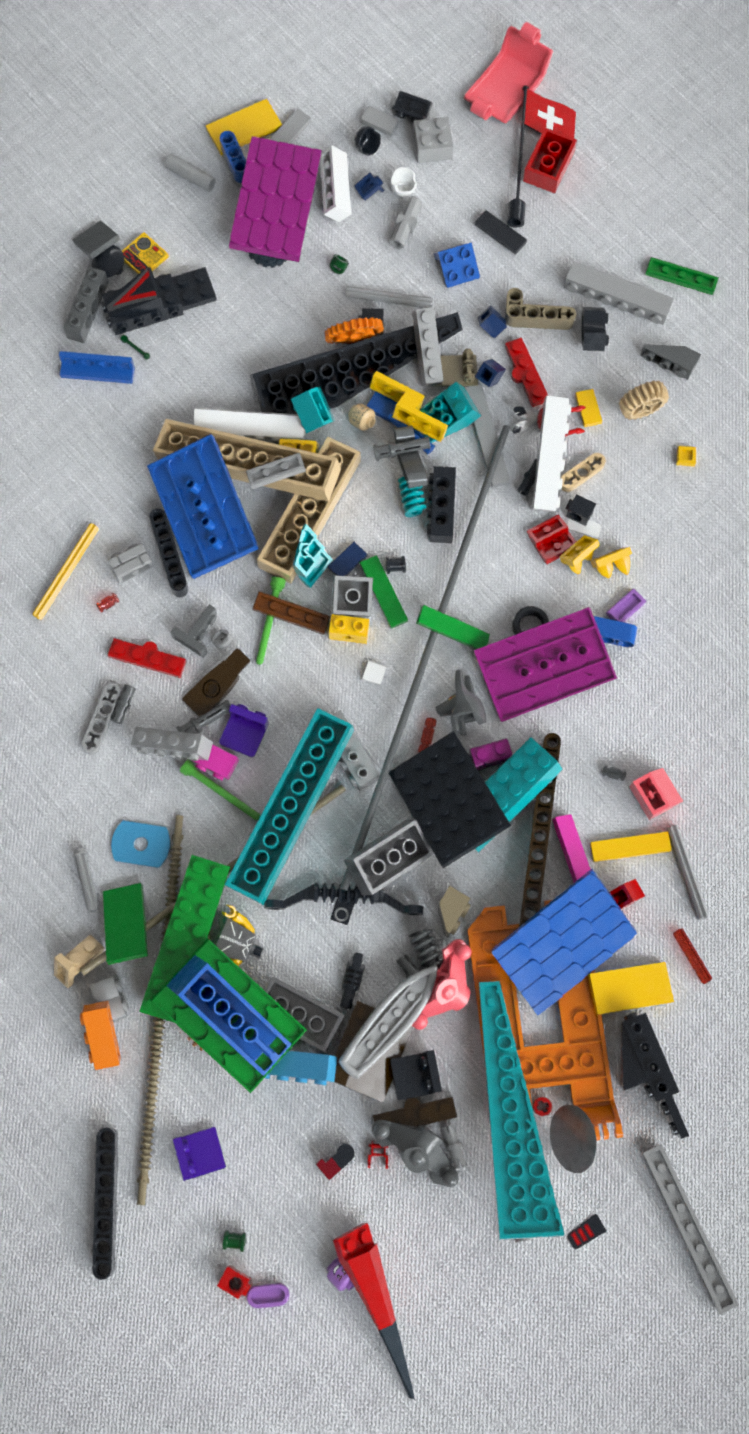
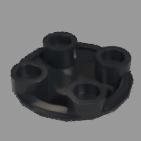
M115 245L110 246L92 259V268L105 271L107 278L120 275L123 272L125 259L122 250Z

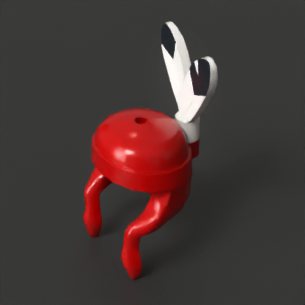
M583 405L571 407V412H580L586 407ZM522 406L513 407V412L523 418L513 426V433L522 432L535 421H537L538 429L541 432L543 408L535 414ZM571 429L568 431V434H565V437L584 433L585 429Z

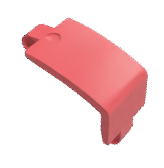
M525 22L520 30L513 26L508 28L501 51L464 96L465 100L472 103L470 109L472 113L484 120L493 116L506 124L523 106V86L527 85L529 90L535 91L547 72L553 53L552 49L539 42L541 37L540 29L528 22Z

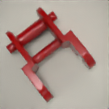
M372 1140L371 1144H369L371 1155L368 1154V1168L371 1165V1157L383 1156L386 1158L385 1169H388V1155H386V1148L388 1146L381 1147L380 1144H374ZM373 1148H384V1153H373Z

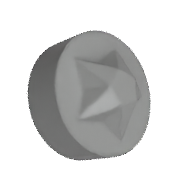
M218 630L212 636V643L218 649H225L231 644L232 637L227 630Z

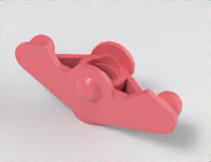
M456 939L442 950L443 963L437 970L432 994L425 1008L412 1025L415 1029H424L428 1024L427 1018L450 1010L459 1011L467 1004L470 998V988L466 984L465 960L471 956L472 952L471 948L463 940Z

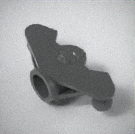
M383 1119L373 1123L372 1133L380 1146L395 1145L398 1147L402 1161L410 1171L421 1173L429 1169L432 1183L447 1187H455L458 1184V1173L440 1147L443 1139L422 1124H419L416 1128Z

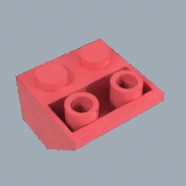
M663 768L649 772L633 781L629 786L649 820L683 802Z

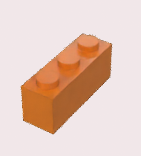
M109 1001L84 1005L83 1011L80 1013L81 1025H85L86 1028L84 1039L86 1045L89 1044L91 1050L88 1052L90 1064L94 1063L95 1070L119 1066L121 1055Z

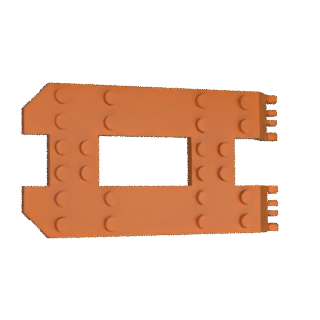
M552 900L544 901V907ZM505 905L485 907L467 930L469 947L472 952L471 964L484 1064L479 982L500 981L530 1101V1089L569 1084L572 1105L581 1108L588 1115L595 1130L596 1140H600L598 1124L601 1125L603 1139L606 1140L609 1138L606 1123L611 1122L614 1125V1136L616 1138H623L622 1124L614 1101L602 1015H596L588 975L558 1000L563 1043L524 1047L516 985L491 953V950L519 928V924L507 925Z

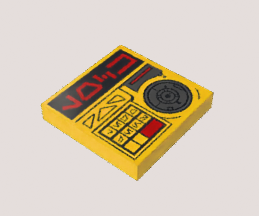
M145 232L122 250L125 258L124 262L138 275L148 267H151V270L154 271L169 257V254Z

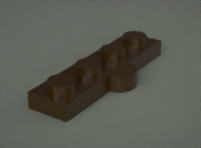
M453 1097L420 1104V1101L416 1098H409L405 1101L404 1108L372 1116L374 1122L383 1119L418 1127L419 1124L427 1125L457 1118Z

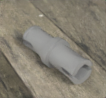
M454 1124L448 1126L450 1135L447 1127L441 1128L448 1146L446 1150L450 1152L454 1169L467 1166L461 1149L463 1145L458 1140Z

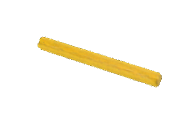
M90 523L33 611L32 615L35 618L41 620L98 532L99 529L96 525Z

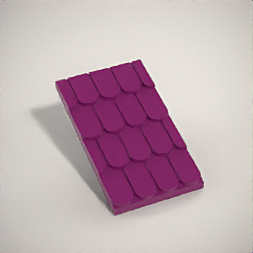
M252 136L230 236L229 249L294 262L300 261L322 150Z
M590 607L474 650L501 722L618 678Z

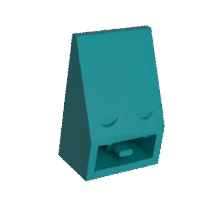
M458 382L453 383L419 410L448 425L444 437L468 427L482 416L466 389ZM429 437V441H430L431 443L437 441V440H435V439Z
M315 387L291 399L293 408L297 412L306 434L335 421L321 387Z

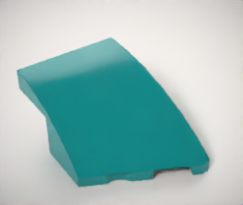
M304 524L293 568L300 580L307 587L311 588L333 559L324 550L325 547L316 538L317 535L307 524Z

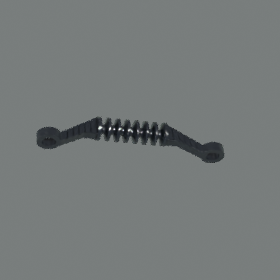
M315 883L284 901L267 899L264 903V909L284 910L302 901L318 902L319 897H322L323 903L326 902L327 897H330L331 903L334 902L335 897L341 903L344 897L347 904H349L351 898L354 899L355 904L358 903L359 898L362 899L363 904L369 898L371 905H374V903L386 904L405 915L418 916L424 913V906L404 905L387 893H384L381 889L373 895H362L357 885H355L354 890H351L349 885L348 890L345 891L340 889L341 884H339L338 889H335L334 883L331 884L330 889L327 888L326 883L323 884L322 889L319 888L318 883Z

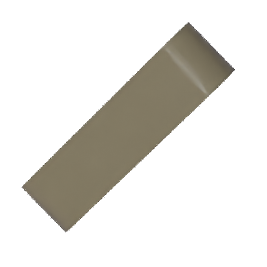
M511 288L508 291L505 304V320L508 326L569 330L574 326L576 318L574 308L569 306L523 304V292L519 288Z

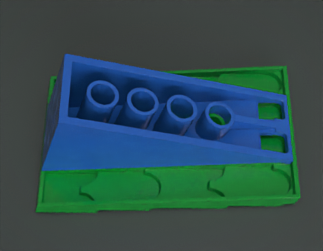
M209 939L205 940L151 999L161 1011L250 1094L307 1031L305 1027Z

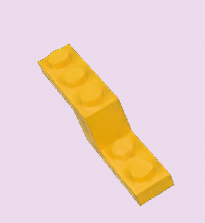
M376 371L373 375L370 389L398 402L392 418L408 426L412 425L417 431L441 442L448 425L419 411L425 395Z

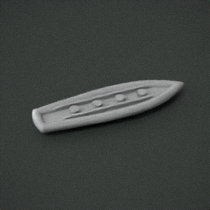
M432 966L412 974L392 989L379 1003L339 1059V1064L346 1073L359 1079L408 1031L425 1008L432 994L437 976V966Z

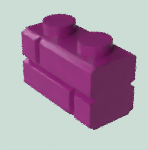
M507 738L469 750V756L478 771L499 765L501 762L505 763L513 755Z

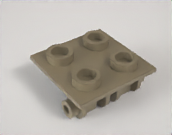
M465 349L462 355L440 356L443 373L442 387L451 386L455 382L462 386H478V379L475 377L477 374L476 355H473L471 349Z

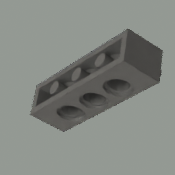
M88 267L63 327L67 339L85 343L102 301V294L105 293L109 284L105 271Z

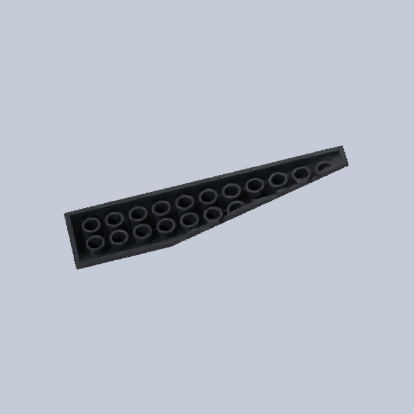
M458 312L436 318L439 344L463 330ZM414 326L251 374L250 378L262 412L297 414L291 399L315 387H321L330 409L338 407L369 388L376 371L388 376L418 358Z

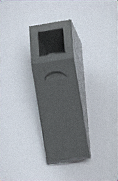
M644 344L640 356L647 361L658 364L662 369L669 370L678 377L688 380L701 354L686 346Z

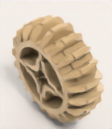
M660 381L640 384L623 395L619 402L620 410L628 420L641 419L658 411L659 408L668 402V390L663 382Z

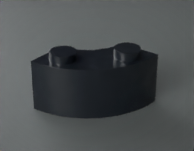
M583 307L581 326L583 351H605V346H608L609 335H606L605 324H608L609 314L606 313L605 308Z

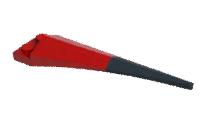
M362 1223L333 1239L339 1262L372 1317L394 1362L408 1397L415 1399L377 1243L373 1242L368 1223Z

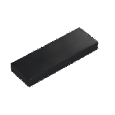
M487 210L475 221L476 227L515 255L527 243L526 238Z

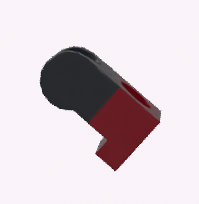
M342 1144L331 1159L325 1162L322 1158L316 1165L326 1178L330 1180L354 1158V1149L351 1145Z

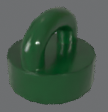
M335 254L329 265L334 273L343 274L349 262L344 257Z

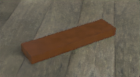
M258 591L252 609L253 611L322 635L325 633L330 616L260 591Z

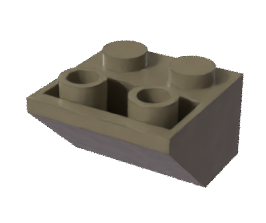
M451 886L448 887L438 905L444 936L447 938L450 934L455 935L461 924L458 920L460 917L465 918L471 907L469 904L470 897Z

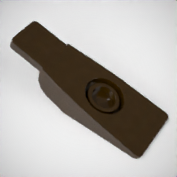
M235 649L225 661H222L205 675L182 700L198 716L213 709L236 685L240 677L239 674L250 663V659L240 649Z

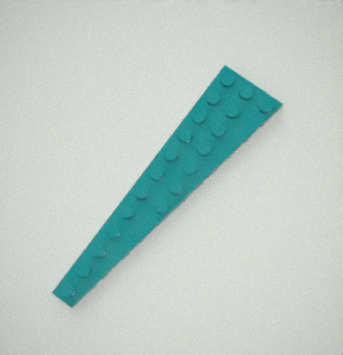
M500 981L479 982L499 1240L565 1236Z

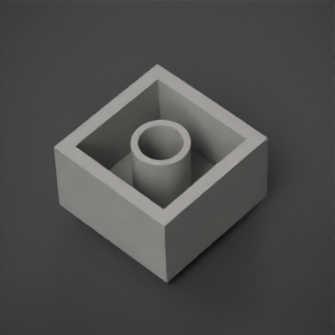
M449 118L415 120L413 134L418 163L452 160L453 141Z
M334 576L332 614L369 618L371 616L373 578Z

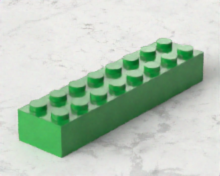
M195 855L191 856L139 1012L173 1022L151 999L208 938L228 878L229 866Z

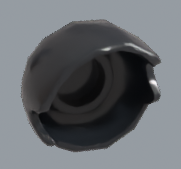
M370 126L361 127L354 138L355 147L364 155H374L381 144V136Z

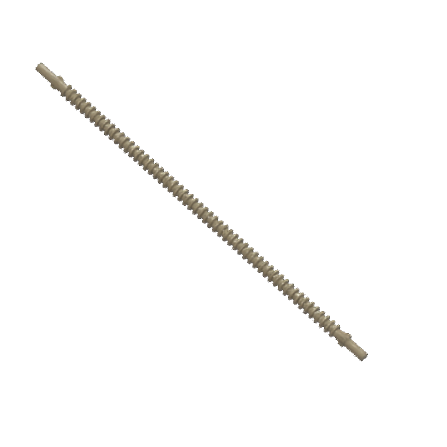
M176 815L174 834L171 837L173 846L170 847L172 849V852H170L172 857L169 858L171 860V863H169L171 868L168 869L170 874L167 875L170 878L167 880L169 886L166 887L168 889L166 892L168 897L165 898L167 900L165 906L167 907L177 900L175 898L178 895L176 890L179 889L176 885L179 884V881H177V878H180L178 867L181 866L179 864V861H181L179 856L182 855L180 850L183 849L181 842L184 837L182 835L184 816ZM169 915V916L163 921V923H165V926L162 927V928L164 929V932H162V935H164V936H165V933H166V930H167V927H168V924H169L171 915ZM157 1017L153 1020L155 1026L152 1027L154 1029L152 1035L154 1037L151 1038L153 1044L150 1045L153 1049L150 1050V1053H152V1056L149 1057L151 1059V1062H149L151 1068L148 1069L150 1074L147 1075L150 1079L147 1081L149 1086L146 1087L148 1089V1093H146L148 1098L145 1099L147 1105H144L146 1111H144L146 1117L143 1118L145 1123L142 1124L145 1126L144 1130H142L144 1136H141L143 1142L140 1143L143 1147L140 1148L142 1154L139 1155L141 1157V1161H139L141 1167H138L140 1174L137 1178V1183H139L137 1205H145L147 1184L150 1182L148 1171L151 1170L149 1164L152 1162L149 1159L152 1158V1155H150V1152L153 1151L151 1149V1145H153L151 1140L154 1139L152 1133L155 1132L152 1128L155 1127V1124H153V1121L156 1120L154 1118L156 1114L154 1109L157 1108L155 1102L158 1101L155 1097L158 1096V1093H156V1090L159 1089L157 1087V1084H159L157 1078L160 1077L158 1072L161 1071L158 1067L161 1065L159 1060L162 1059L160 1057L162 1053L160 1048L163 1047L161 1042L164 1041L161 1037L164 1035L162 1030L165 1029L163 1027L165 1021Z

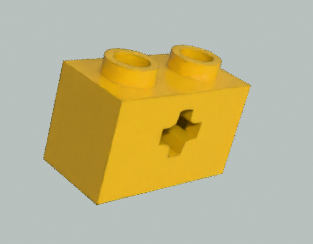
M331 614L330 640L367 644L369 619Z

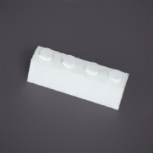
M331 145L321 152L320 159L323 211L325 216L340 222L351 215L347 154Z

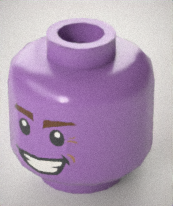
M336 1258L327 1268V1279L338 1291H343L346 1288L351 1290L354 1285L339 1259Z

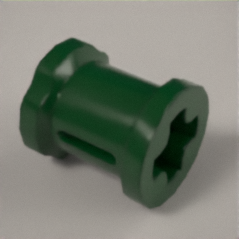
M225 1230L223 1250L231 1248L244 1252L247 1233L236 1234Z

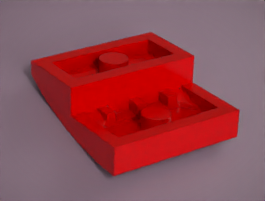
M559 514L527 530L532 544L546 565L559 559L565 551L577 542L568 531V525Z

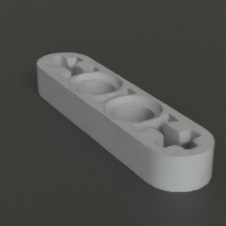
M109 683L103 689L83 738L82 748L88 754L93 755L99 752L111 724L110 719L117 705L116 701L117 699L119 700L122 693L120 687L115 683ZM113 689H115L117 694L112 695L111 701L114 702L112 704L111 702H109V691H113ZM108 705L111 707V711L106 715L101 714V708ZM96 723H102L104 725V728L101 732H95L93 730V727ZM90 734H93L94 736H96L94 739V744L96 746L91 747V749H89L87 743L92 742L93 737Z

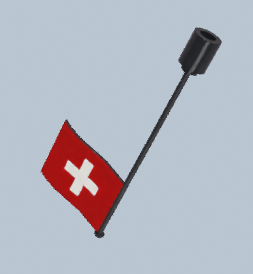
M527 85L522 88L524 95L516 198L508 203L507 224L513 228L522 227L525 223L526 203L519 199L525 126L539 134H542L546 127L572 138L575 137L576 112L564 104L538 95L529 90Z

